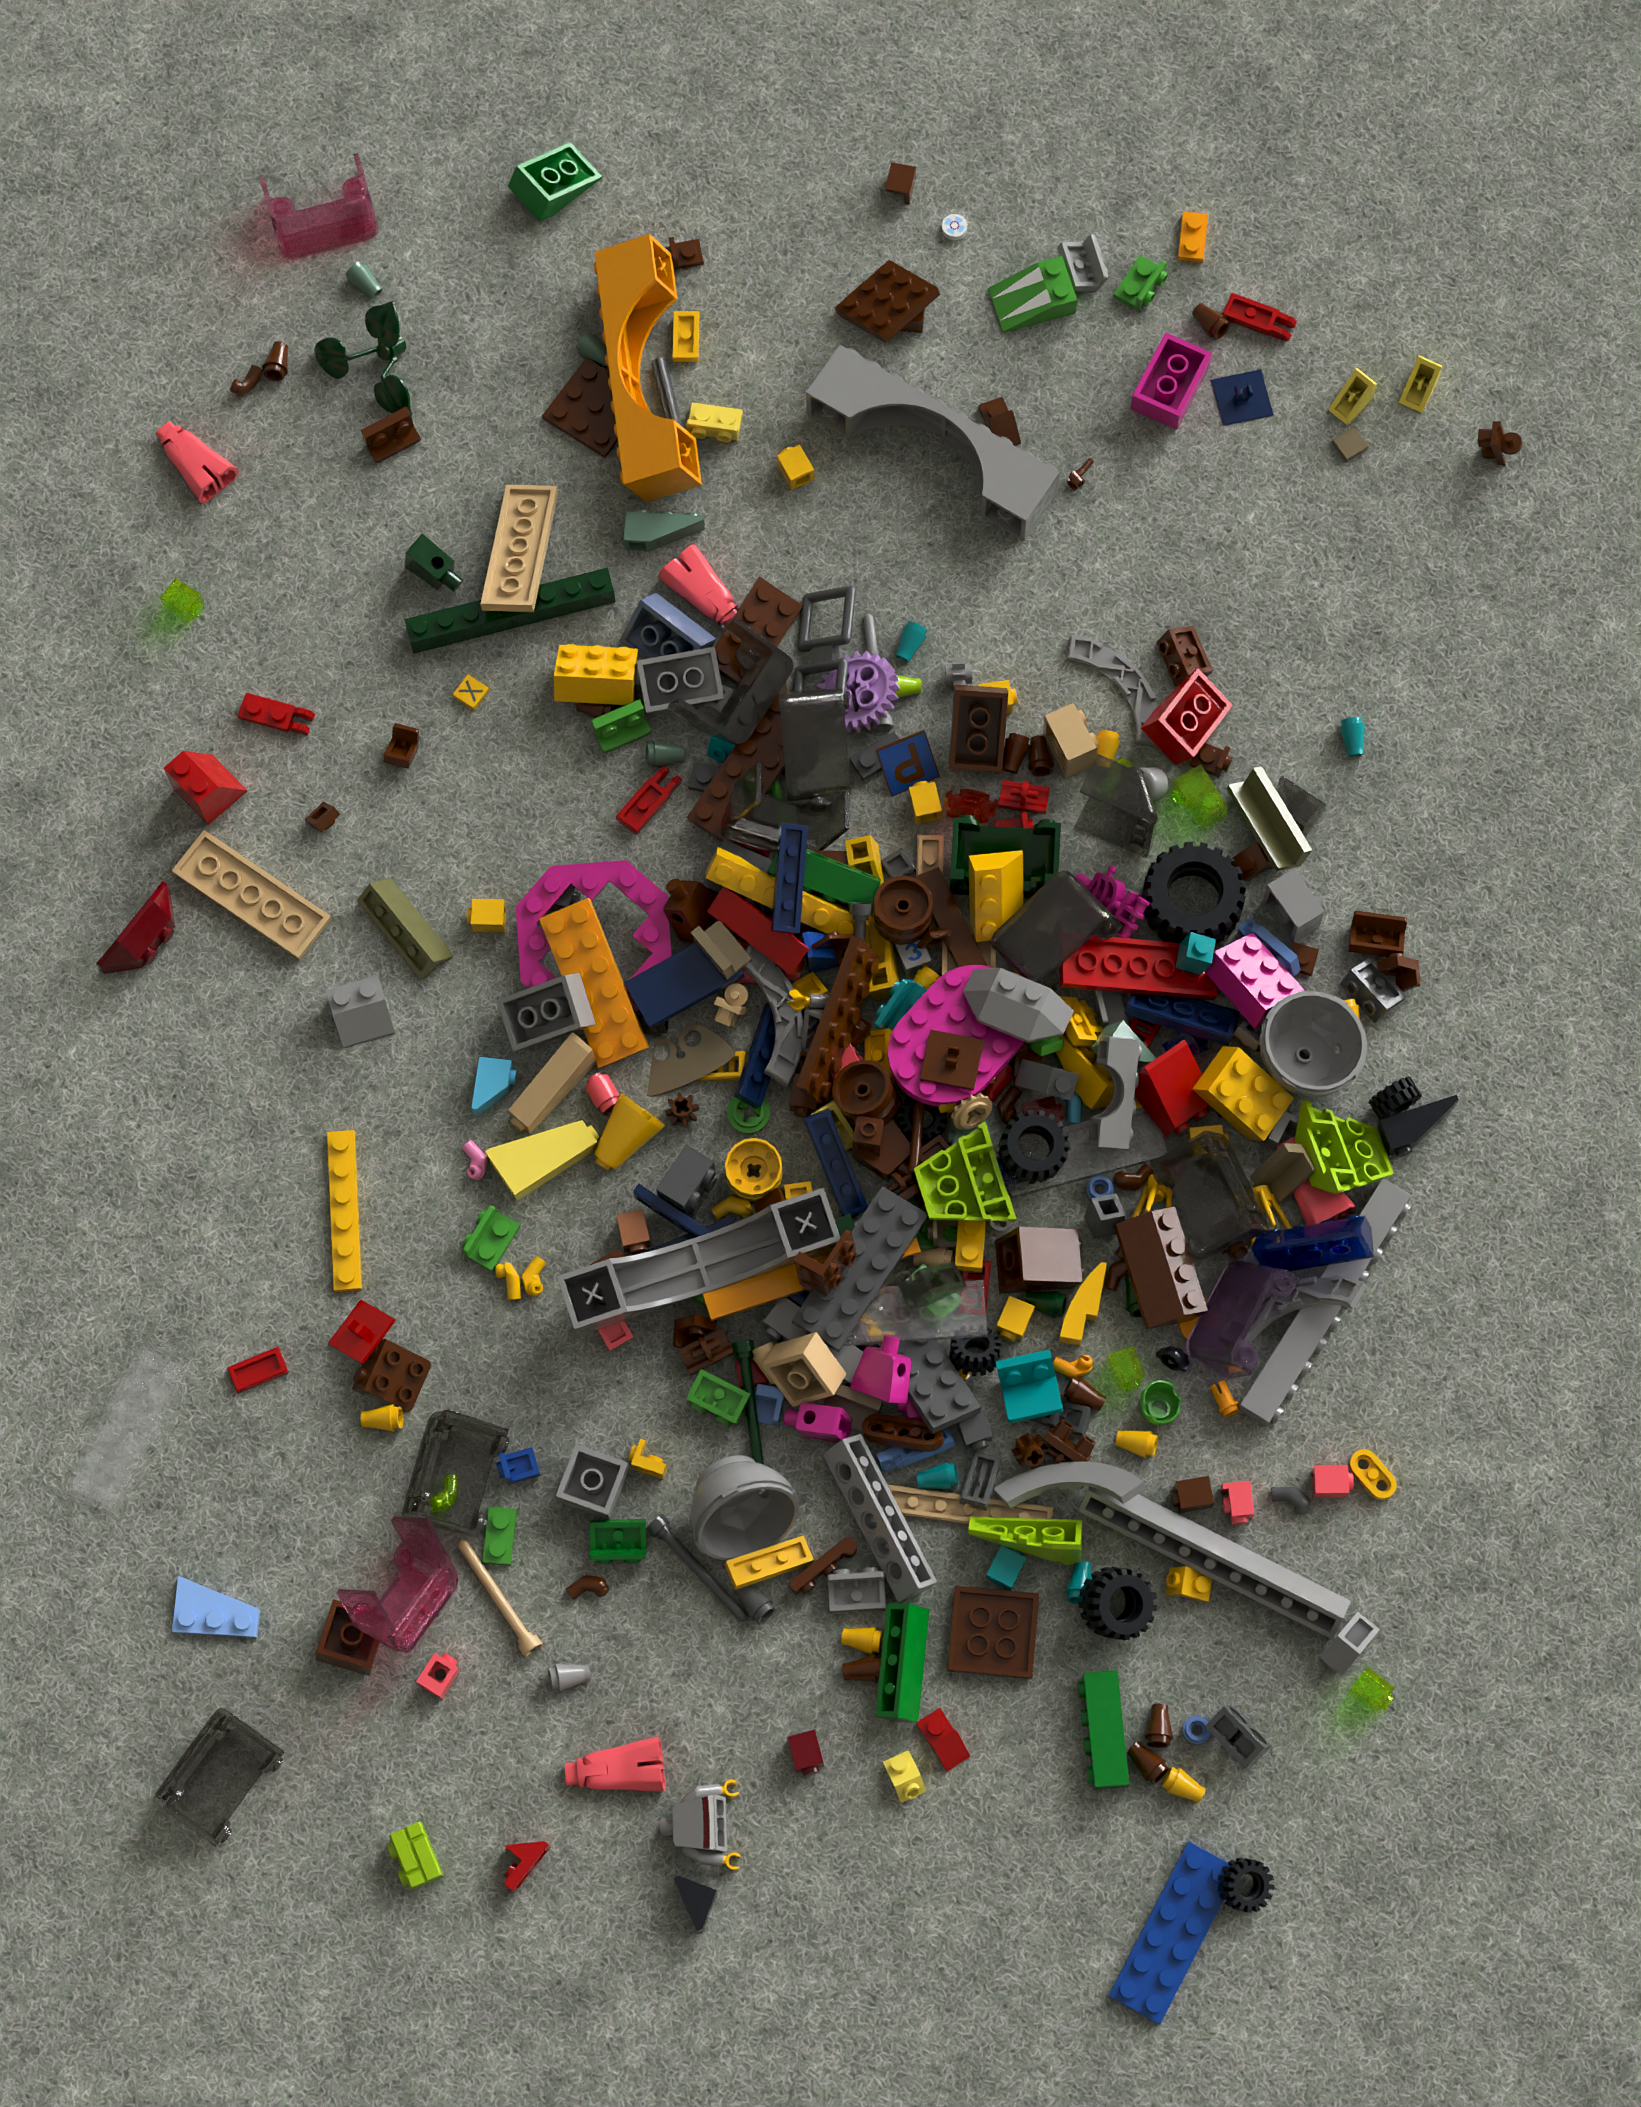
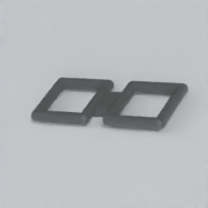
M852 585L806 593L803 596L797 647L801 652L811 651L810 664L800 665L795 668L792 700L802 705L805 675L837 670L833 708L813 711L818 714L819 719L817 721L840 718L844 712L848 660L845 658L838 659L840 645L849 644L851 641L856 588ZM845 597L841 635L809 640L813 603Z

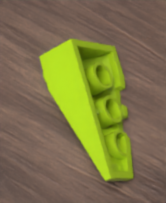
M970 1517L969 1535L1052 1562H1060L1064 1565H1071L1075 1562L1081 1563L1082 1520Z

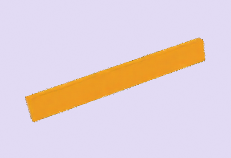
M917 1238L914 1239L902 1259L921 1253ZM831 1252L814 1257L813 1259L824 1264ZM795 1264L703 1293L702 1296L710 1320L714 1321L806 1291L807 1289L800 1285Z

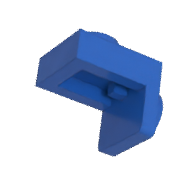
M532 1447L507 1455L504 1452L499 1454L500 1462H496L500 1479L506 1478L508 1485L540 1476Z

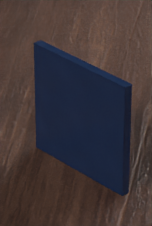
M1261 369L1211 380L1224 426L1274 415Z

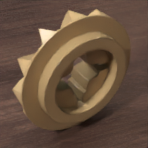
M981 1093L975 1097L969 1095L965 1101L961 1100V1104L954 1107L955 1112L951 1115L954 1126L959 1130H969L977 1127L990 1115L992 1102L988 1096H983Z

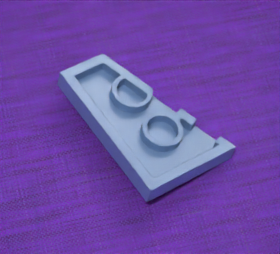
M178 1576L172 1626L173 1633L257 1638L260 1615L258 1608Z

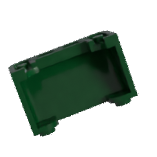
M961 815L959 818L954 817L950 873L951 893L954 895H969V856L1022 850L1023 898L1055 899L1059 877L1061 823H1055L1051 819H1042L1034 825L1033 829L980 826V822L975 820V817L972 815Z

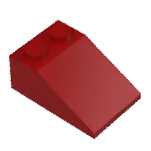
M1197 668L1153 711L1141 729L1177 766L1194 758L1233 705Z

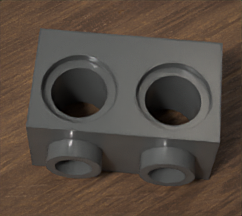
M1232 1705L1224 1706L1205 1726L1245 1768L1253 1766L1272 1746Z

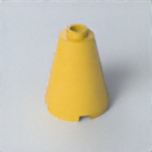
M621 1093L594 1152V1155L598 1157L595 1162L607 1171L611 1167L616 1170L658 1134L665 1124Z

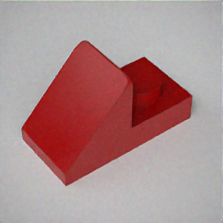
M938 1708L916 1723L946 1772L971 1757L957 1730L953 1729L941 1708Z
M545 1841L505 1845L507 1850L521 1860L518 1865L513 1863L504 1874L506 1878L504 1885L514 1893L551 1848Z

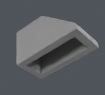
M1357 1612L1320 1658L1326 1662L1329 1668L1343 1676L1380 1629Z

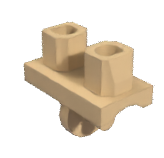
M738 983L729 985L725 990V998L717 997L714 1003L719 1006L714 1020L729 1027H735L739 1016H746L749 1008L742 1006L748 1000V990L745 986Z

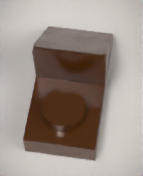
M1003 397L978 406L984 423L991 433L998 437H1006L1014 446L1021 444L1013 410H1008Z

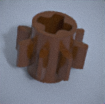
M679 1092L678 1098L674 1101L668 1099V1104L672 1109H667L665 1112L666 1116H673V1126L679 1122L683 1123L684 1128H687L688 1121H697V1117L693 1112L699 1110V1104H691L693 1101L692 1095L686 1098L682 1097ZM684 1106H687V1113L682 1111L678 1114V1107L682 1109Z
M1026 1433V1435L1016 1439V1448L1011 1451L1021 1467L1027 1464L1033 1469L1045 1461L1044 1453L1048 1452L1049 1449L1039 1434L1033 1437Z

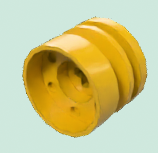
M758 1138L744 1139L735 1144L727 1154L725 1161L727 1184L732 1193L737 1197L747 1199L753 1203L773 1189L780 1188L783 1178L781 1157L776 1148L769 1142ZM750 1168H752L753 1170H757L758 1168L760 1169L758 1178H756L754 1175L748 1177L750 1175Z

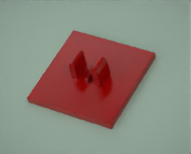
M360 1299L328 1344L363 1365L396 1320Z

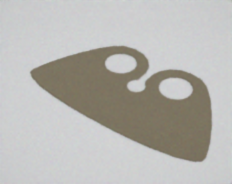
M699 1024L688 1025L679 1034L678 1044L680 1049L685 1051V1056L682 1059L676 1057L677 1049L671 1040L664 1038L655 1040L654 1049L660 1044H665L669 1047L670 1054L665 1060H657L654 1054L652 1055L647 1096H654L674 1090L706 1076L728 1063L735 1056V1051L716 1033ZM695 1030L700 1033L701 1041L698 1045L691 1047L685 1043L684 1038L689 1031Z

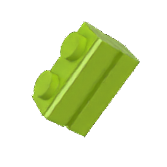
M421 1821L389 1835L391 1843L387 1844V1848L392 1859L398 1858L402 1869L397 1872L404 1887L409 1885L410 1889L414 1891L444 1877Z

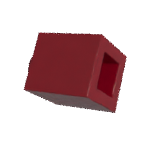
M815 1729L788 1736L796 1773L802 1772L803 1776H809L820 1772L819 1767L824 1766Z

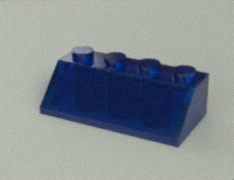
M1353 1215L1343 1220H1324L1319 1224L1308 1226L1296 1225L1291 1229H1272L1266 1233L1257 1234L1252 1246V1252L1266 1275L1373 1258L1372 1228L1366 1216Z

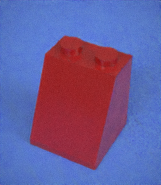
M182 751L163 768L173 790L207 825L212 823L247 792V789L212 754Z
M1185 1040L1146 1065L1138 1073L1139 1082L1137 1088H1135L1134 1096L1166 1138L1174 1132L1177 1136L1190 1127L1188 1122L1195 1118L1198 1122L1210 1113L1208 1110L1210 1105L1192 1090L1202 1076V1073Z

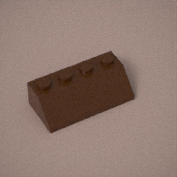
M1175 1207L1150 1211L1114 1225L1146 1330L1191 1321L1208 1311Z

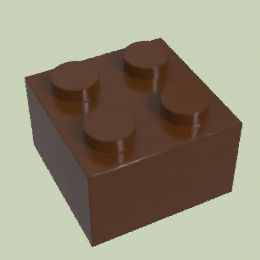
M333 1599L316 1651L315 1660L370 1676L388 1615Z

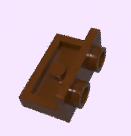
M1354 911L1350 927L1348 952L1383 957L1393 953L1403 954L1407 918Z

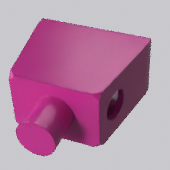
M884 1334L881 1348L866 1347L864 1349L850 1385L851 1389L886 1402L907 1403L911 1359L897 1353L900 1337Z
M801 1403L799 1411L787 1409L785 1412L784 1425L795 1427L796 1431L803 1437L838 1443L842 1439L850 1437L853 1418L842 1408Z

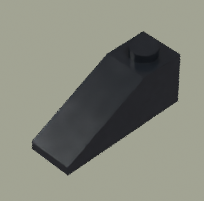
M1454 1095L1380 1119L1377 1128L1388 1156L1396 1154L1397 1157H1403L1410 1154L1412 1148L1456 1106L1459 1100L1458 1096Z

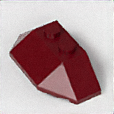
M162 881L159 884L158 888L117 939L97 961L96 965L102 973L107 974L142 968L146 963L150 964L158 954L157 949L162 942L167 943L172 938L175 922L171 891L167 883Z

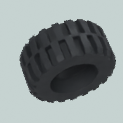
M1185 842L1183 848H1179L1176 844L1169 848V853L1162 852L1157 856L1156 862L1151 863L1147 876H1145L1142 898L1150 902V905L1146 907L1143 914L1145 915L1144 917L1149 918L1148 925L1152 930L1157 928L1159 931L1158 937L1165 941L1168 937L1172 939L1173 943H1180L1190 932L1216 939L1218 944L1224 940L1226 933L1230 935L1235 929L1244 907L1246 885L1245 881L1241 880L1243 873L1240 867L1234 868L1235 860L1230 855L1222 856V849L1215 847L1214 850L1207 848L1208 843L1200 842V846H1193V842ZM1185 876L1204 878L1216 888L1219 895L1218 904L1213 910L1205 914L1192 915L1184 913L1177 909L1169 899L1168 891L1171 884Z

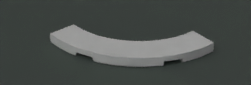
M1071 635L1067 661L1088 666L1111 680L1125 696L1132 710L1136 726V744L1157 747L1141 729L1149 716L1158 707L1155 694L1142 673L1122 654L1103 646L1102 643L1086 637Z
M750 944L746 952L750 955L752 961L743 967L742 970L753 978L765 994L775 1024L774 1048L764 1073L787 1087L800 1059L803 1032L801 1010L796 1011L787 1003V1001L795 1000L789 995V992L794 990L789 979L785 977L776 963Z
M1314 1276L1283 1284L1255 1300L1256 1303L1244 1313L1241 1311L1219 1339L1226 1345L1245 1352L1257 1335L1280 1317L1292 1311L1314 1305H1338L1354 1309L1367 1286L1363 1281L1342 1276H1331V1278H1316Z
M1064 1462L1029 1470L993 1488L995 1495L1011 1509L1030 1498L1043 1494L1050 1488L1059 1487L1060 1490L1083 1489L1084 1486L1097 1488L1099 1492L1108 1494L1123 1504L1144 1491L1146 1487L1144 1482L1135 1475L1112 1465L1096 1462Z

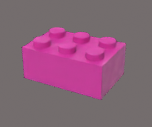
M1165 332L1132 395L1131 410L1177 430L1210 368L1212 353Z
M1254 933L1215 951L1212 964L1204 971L1254 1029L1263 1025L1268 1012L1278 1001L1288 995L1304 991Z

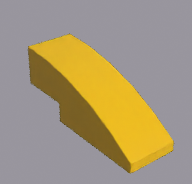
M1101 1262L1079 1287L1064 1318L1059 1342L1081 1346L1085 1320H1097L1107 1263Z

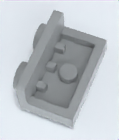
M1089 235L1083 242H1061L1057 249L1059 255L1063 257L1074 292L1099 290L1108 279V271L1095 235Z
M862 1568L861 1573H850L849 1569L834 1570L833 1574L827 1575L830 1613L886 1610L884 1572H878V1568Z

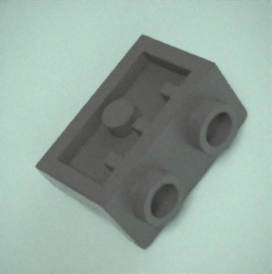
M1372 957L1352 968L1340 983L1346 993L1352 999H1355V1002L1374 1023L1379 1021L1386 1012L1400 1004L1407 997L1387 974L1377 971V962Z

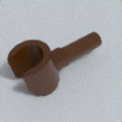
M1089 458L1080 469L1073 470L1070 473L1067 483L1074 491L1078 489L1076 485L1079 487L1084 485L1085 480L1082 475L1094 463L1093 459Z

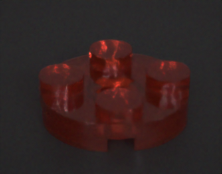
M960 789V794H953V790H950L945 795L944 807L947 809L946 815L951 818H959L961 815H972L980 824H986L989 818L996 815L998 801L994 799L992 802L989 800V794L978 790Z

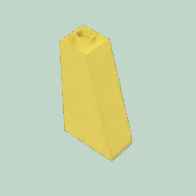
M583 1120L489 1148L485 1153L515 1200L518 1201L594 1152L598 1145L596 1140L599 1139V1135L592 1125L587 1127Z

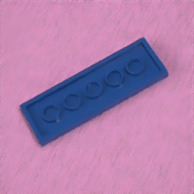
M1188 1841L1108 1997L1155 2023L1161 2024L1224 1901L1220 1897V1894L1224 1893V1891L1218 1890V1885H1223V1881L1218 1880L1219 1875H1225L1222 1868L1224 1866L1230 1867L1228 1862Z

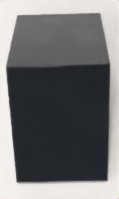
M677 1876L674 1878L675 1883L699 1934L704 1931L718 1892L713 1888Z

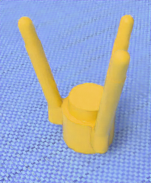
M1151 1174L1148 1177L1147 1186H1144L1142 1196L1131 1218L1140 1215L1146 1200V1213L1150 1212L1153 1202H1162L1163 1199H1166V1208L1172 1207L1173 1190L1169 1188L1170 1180L1168 1177L1162 1174Z
M1260 1185L1248 1191L1249 1200L1245 1203L1248 1209L1252 1249L1257 1247L1254 1209L1258 1213L1266 1212L1271 1226L1275 1227L1276 1222L1271 1211L1272 1206L1294 1243L1298 1244L1299 1239L1277 1203L1275 1195L1270 1192L1268 1185Z

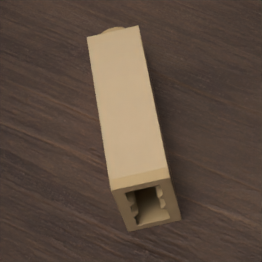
M572 1032L509 1108L508 1112L512 1118L510 1123L518 1131L522 1132L525 1129L531 1134L596 1065L593 1049Z

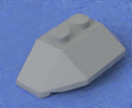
M1003 968L974 969L963 991V995L967 999L977 1022L1027 1043L1054 1036H1063L1074 1013V1010L1051 988Z

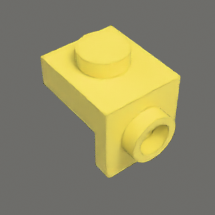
M909 1750L883 1761L900 1802L914 1799L926 1792L921 1774Z

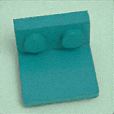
M903 979L901 982L897 981L889 992V995L892 997L886 1005L882 1004L874 1016L877 1020L874 1025L878 1028L894 1030L898 1022L928 989L914 980Z
M1050 1349L996 1361L1009 1423L1063 1412Z

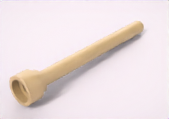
M461 1540L458 1543L459 1550L519 1638L517 1641L519 1643V1650L524 1657H528L532 1654L531 1650L533 1648L538 1650L543 1646V1643L537 1635H533L532 1632L526 1630L470 1544L466 1540Z

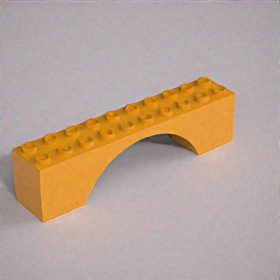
M646 234L594 252L596 262L593 264V267L598 277L596 291L601 301L599 314L604 325L602 338L607 349L605 361L610 373L608 385L613 396L611 408L616 420L614 432L619 444L617 456L622 468L620 479L622 484L634 492L635 495H638L644 501H652L701 486L702 482L696 438L675 420L652 414L642 393L640 365L645 343L660 316L670 305L678 300L672 254L652 235Z

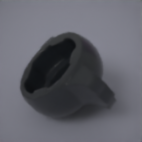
M1169 1346L1161 1348L1156 1352V1356L1169 1369L1187 1371L1190 1362L1188 1355L1183 1350Z

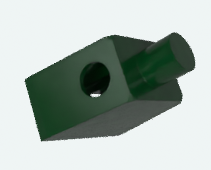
M421 534L406 551L405 568L436 590L444 584L455 592L463 582V579L453 572L454 560L424 534ZM431 562L436 564L441 569L433 568Z

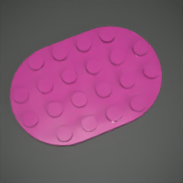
M966 965L943 974L895 1026L888 1045L889 1069L897 1085L913 1099L938 1107L955 1103L959 1105L961 1100L965 1101L969 1095L975 1097L981 1093L1023 1045L1024 1041L977 1022L967 999L963 995L964 988L974 969L993 967ZM930 1029L984 1040L974 1091L920 1080Z

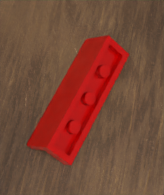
M722 887L707 912L790 975L801 972L806 964L803 959L808 953L809 947L789 933L771 932L772 920L733 890Z

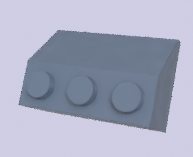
M655 593L640 600L619 641L628 648L638 649V656L640 658L648 659L709 648L713 646L716 638L659 594Z

